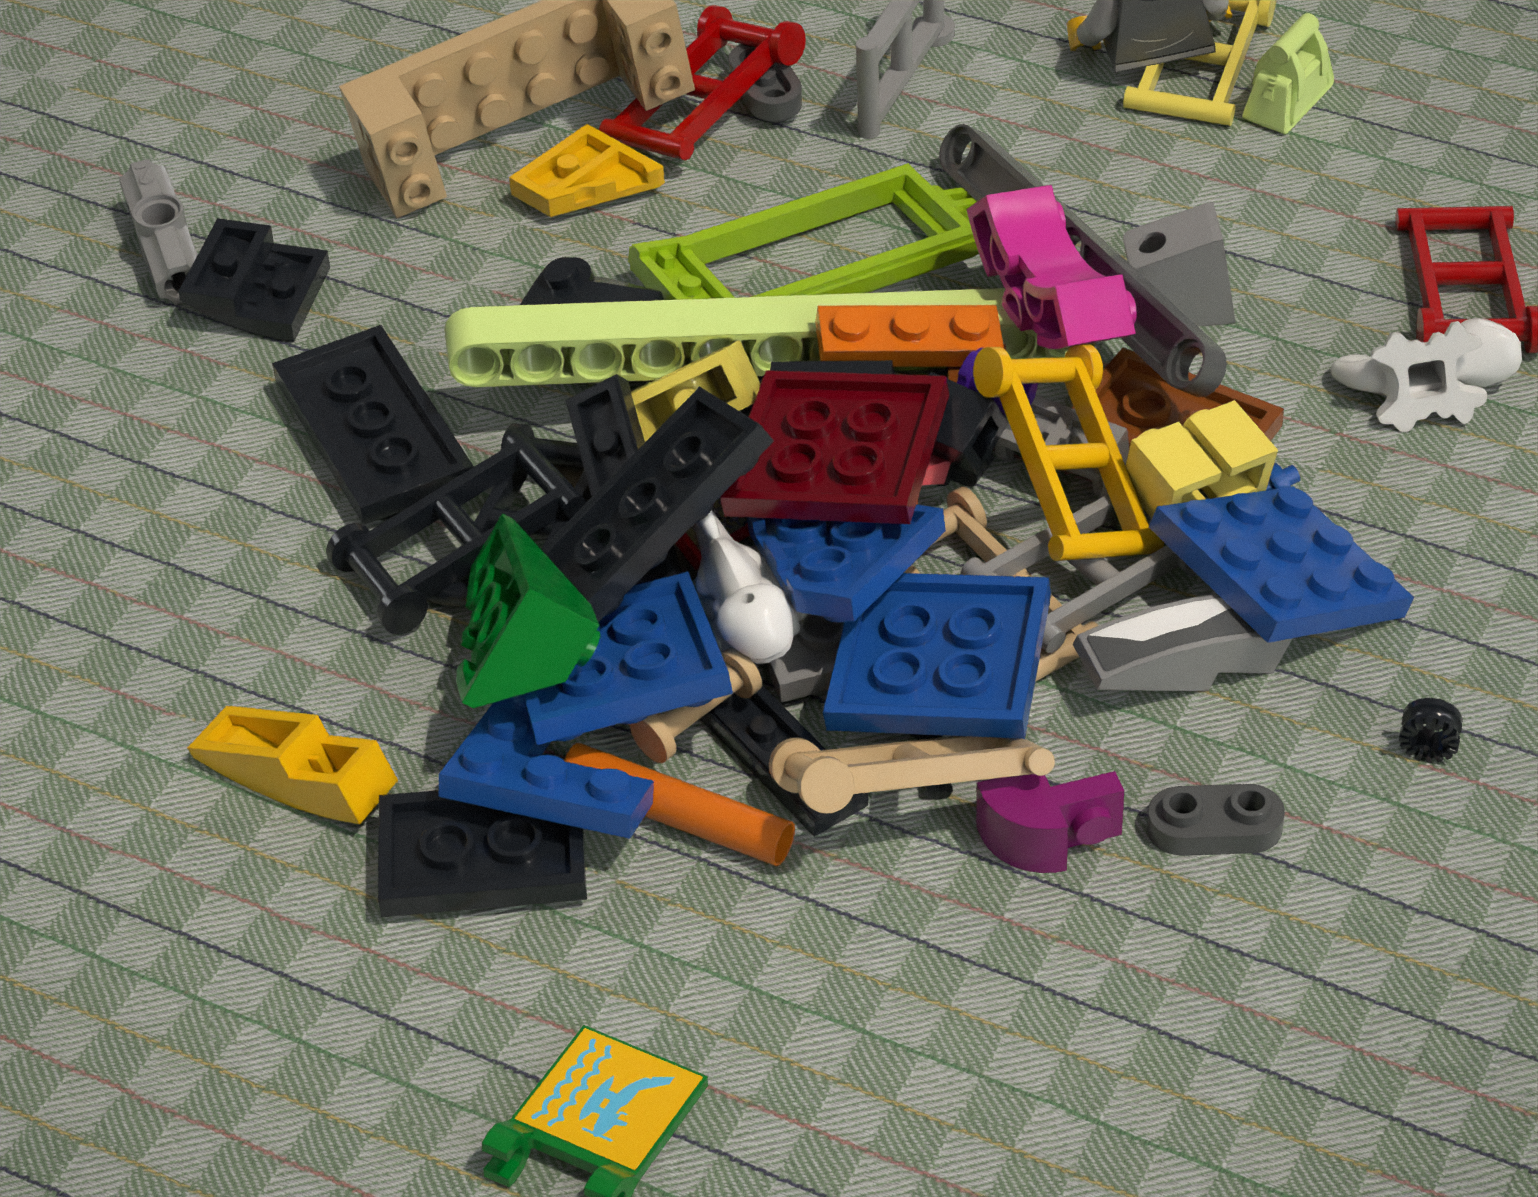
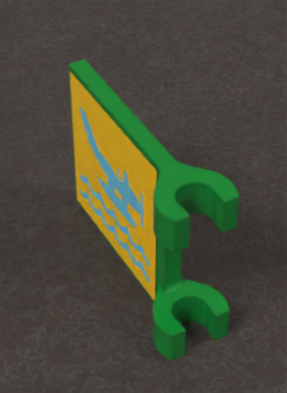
M583 1025L512 1118L496 1123L486 1134L482 1141V1151L493 1155V1157L483 1168L484 1177L506 1187L512 1186L522 1173L531 1149H536L592 1173L584 1187L585 1196L632 1197L640 1179L708 1087V1076Z

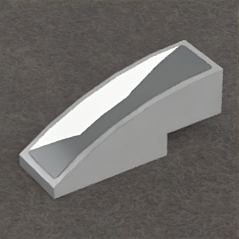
M1216 594L1162 604L1111 620L1078 634L1073 642V646L1097 690L1209 691L1218 673L1273 674L1292 639L1267 643Z

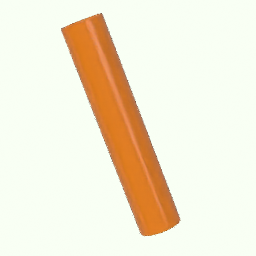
M579 742L575 743L565 756V762L597 769H618L630 776L653 780V804L645 815L646 818L774 866L781 865L790 851L795 835V824L790 820Z

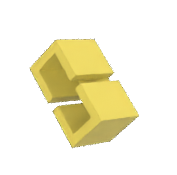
M1234 400L1210 410L1203 409L1195 412L1184 422L1183 426L1176 422L1161 429H1150L1143 432L1137 438L1132 439L1125 466L1142 508L1152 519L1157 506L1184 503L1191 500H1205L1206 498L1198 490L1200 488L1210 499L1232 496L1238 493L1266 491L1278 449Z

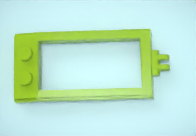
M907 163L686 236L632 244V246H629L628 262L630 263V270L646 288L661 291L664 300L735 298L707 268L706 263L893 202L928 238L751 297L869 293L978 255V249L967 213V208L977 201L962 187L943 190L938 185L932 186Z

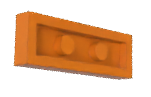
M997 305L817 306L815 325L820 361L892 360L894 367L962 366L970 352L976 351L981 347H1001L1004 349Z

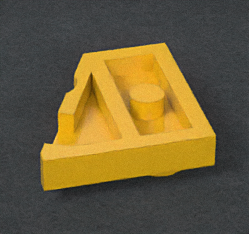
M588 124L509 177L511 195L549 217L655 189L665 183L663 165Z

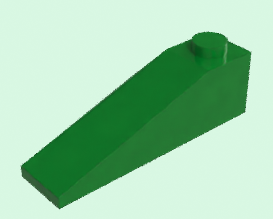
M502 513L470 570L466 609L473 613L470 624L462 632L461 646L471 650L472 654L471 662L464 658L458 666L456 683L461 702L473 709L566 682L575 665L583 667L590 660L600 639V631L597 630L599 623L591 604L517 522Z

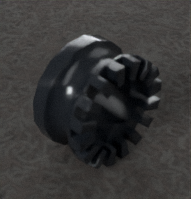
M1421 698L1410 702L1403 710L1402 727L1400 728L1398 741L1401 742V749H1406L1408 756L1415 754V759L1418 761L1422 757H1426V762L1432 763V758H1436L1437 762H1443L1444 757L1447 760L1451 759L1453 754L1458 752L1459 734L1461 733L1463 722L1462 715L1453 704L1442 699Z

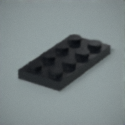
M382 325L272 363L275 381L363 525L403 511L474 467Z
M699 386L541 550L591 604L599 622L603 617L611 614L620 606L624 595L649 570L663 562L669 553V549L694 523L701 521L710 513L715 501L740 476L753 469L759 460V456L774 440L759 423Z

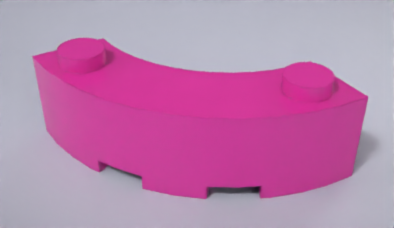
M1052 185L986 195L967 208L972 233L985 272L988 277L999 275L1005 288L1002 299L1003 308L1020 331L1033 330L1037 334V344L1048 349H1062L1078 344L1096 343L1136 334L1134 328L1137 317L1136 304L1132 294L1125 288L1123 274L1104 276L1091 268L1081 257L1066 230L1064 210L1061 204L1055 200Z

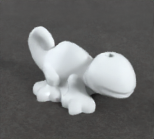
M1472 318L1462 323L1459 321L1451 322L1444 334L1440 332L1433 333L1428 342H1421L1419 340L1409 341L1401 333L1392 332L1383 346H1379L1371 351V356L1352 354L1340 357L1334 361L1331 367V374L1333 379L1349 388L1376 393L1386 397L1385 402L1376 412L1377 418L1380 423L1394 424L1402 433L1410 431L1417 420L1426 419L1432 412H1437L1442 418H1449L1451 415H1454L1462 424H1466L1473 417L1474 408L1482 406L1487 401V392L1482 387L1503 381L1518 371L1522 362L1521 342L1515 333L1501 324L1487 319Z
M711 510L704 519L694 523L702 558L697 577L692 582L721 653L729 647H733L745 656H748L756 664L769 663L774 659L782 657L790 649L793 637L799 633V622L807 614L796 612L761 553L734 541Z

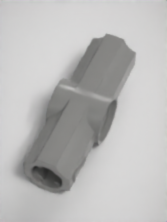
M150 159L130 163L129 170L119 177V182L137 233L142 259L148 265L159 298L171 300L175 305L182 304L184 302L180 300L178 291L197 257V252L187 227L183 204L176 197L165 166H158L152 163Z

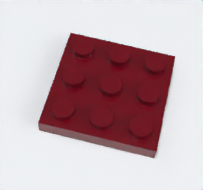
M766 370L749 418L759 423L774 442L759 456V460L753 469L740 476L720 496L724 516L910 524L949 398L946 376Z

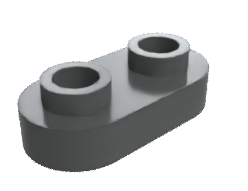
M740 44L732 49L729 54V74L757 47ZM775 62L741 98L755 117L768 123H782L797 115L801 110L802 84L791 66Z
M1261 785L1175 786L1160 791L1150 801L1147 833L1156 847L1173 855L1259 853L1272 848L1280 840L1283 833L1285 808L1282 800L1275 792Z

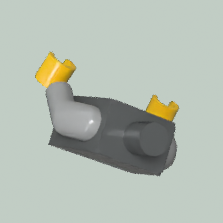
M1096 0L1088 16L1075 17L1069 20L1066 26L1070 51H1076L1078 47L1083 45L1092 46L1094 50H1099L1102 48L1101 41L1103 40L1114 72L1118 73L1216 52L1209 22L1219 20L1224 16L1226 19H1230L1233 15L1229 6V0Z

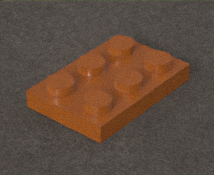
M1124 347L1121 348L1103 370L1101 383L1095 390L1107 421L1127 428L1129 449L1132 439L1137 438L1147 430L1161 429L1176 422L1183 426L1184 422L1195 412L1203 409L1210 410L1234 400L1270 441L1275 437L1283 424L1284 408L1221 384L1213 393L1206 397H1196L1170 386L1136 352ZM1188 372L1189 381L1195 378L1196 375Z

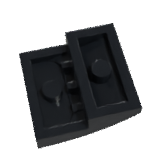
M217 218L178 291L179 297L182 302L231 326L255 334L294 342L330 270L328 251L274 243L270 225Z

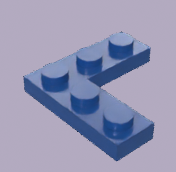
M522 695L492 703L439 773V797L628 839L632 837L653 804V780L630 776L618 769H597L565 762L557 756L542 755L551 742L537 745Z

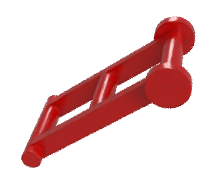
M710 5L699 17L697 24L698 38L686 48L695 87L694 91L686 95L704 100L670 134L642 127L663 104L646 111L637 98L615 119H604L599 126V131L627 146L681 160H688L694 152V143L775 62L791 66L799 61L805 49V31L800 24L791 21H783L775 29L735 21L727 8ZM728 41L757 47L723 81L695 74Z
M1513 206L1396 208V231H1408L1424 308H1419L1417 313L1416 340L1428 342L1433 333L1440 332L1444 334L1451 322L1459 321L1462 323L1468 320L1444 319L1437 286L1501 284L1509 318H1488L1487 320L1501 324L1515 333L1519 341L1524 342L1526 353H1538V306H1525L1507 229L1513 228ZM1488 229L1496 261L1432 262L1425 230Z

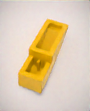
M227 705L187 747L194 759L253 791L298 810L328 819L359 825L377 806L379 795H386L398 781L376 740L329 735L319 716L314 714Z

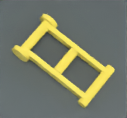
M1229 0L1231 10L1245 12L1234 44L1229 45L1215 42L1216 52L1185 58L1186 60L1225 66L1213 100L1154 91L1165 64L1161 63L1146 66L1138 88L1127 86L1123 107L1231 126L1235 114V104L1228 103L1256 26H1270L1276 0Z

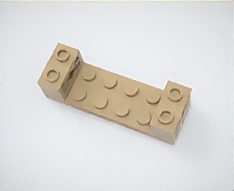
M541 0L339 86L365 169L396 218H400L447 197L435 155L618 76L623 79L646 111L695 90L678 9L673 0Z

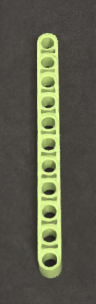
M1005 288L469 307L453 313L446 321L444 328L450 374L458 383L469 387L599 383L616 374L628 381L656 380L740 340L756 375L764 376L765 371L770 370L771 362L820 361L815 325L817 306L997 305L1003 344H1006V351L1011 359L1065 357L1066 352L1070 348L1048 349L1037 344V334L1033 330L1020 331L1002 306ZM894 367V371L946 369V367Z

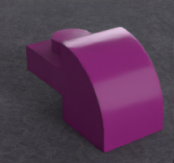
M1115 771L1051 787L1045 775L1039 776L1036 774L993 778L977 782L976 827L986 847L996 857L1015 868L1036 873L1067 871L1068 848L1082 844H1097L1107 838L1122 835L1124 789Z

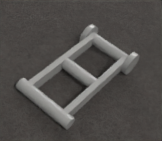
M890 0L867 36L856 41L858 134L860 137L873 139L880 134V123L929 48L945 45L953 39L954 21L949 16L944 15V0H922L923 15L917 17L913 23L912 12L920 0ZM890 46L891 64L879 81L878 63Z
M1103 485L1098 500L1073 513L1080 534L1089 533L1117 517L1105 485ZM1143 509L1148 524L1150 525L1152 519ZM1050 528L1044 529L986 563H983L977 557L971 558L962 567L960 575L1013 576L1024 568L1026 569L1049 556L1048 543L1052 537ZM1167 545L1121 572L1104 558L1067 560L1096 586L1047 615L1042 648L1047 653L1055 652L1064 643L1067 631L1177 567L1189 576H1196L1197 574Z

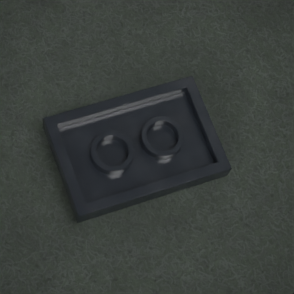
M439 790L379 795L378 903L381 917L587 900L583 828L439 797Z

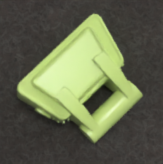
M1310 13L1303 14L1257 62L1252 82L1253 87L1242 115L1243 119L1273 131L1287 134L1332 87L1334 74L1328 47L1318 30L1319 21L1314 15Z

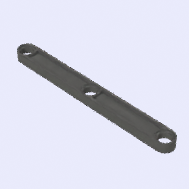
M959 124L953 127L944 137L940 146L939 160L942 168L976 201L990 194L1044 186L991 136L968 125ZM971 141L970 151L966 159L961 163L963 152ZM1055 196V200L1061 204L1064 210L1066 230L1074 246L1081 241L1079 254L1086 263L1104 276L1123 274L1125 288L1132 294L1136 304L1137 317L1134 324L1136 334L1121 339L1170 386L1196 397H1206L1213 393L1221 384L1226 372V356L1221 347ZM1202 352V366L1196 377L1189 381V367L1195 356Z

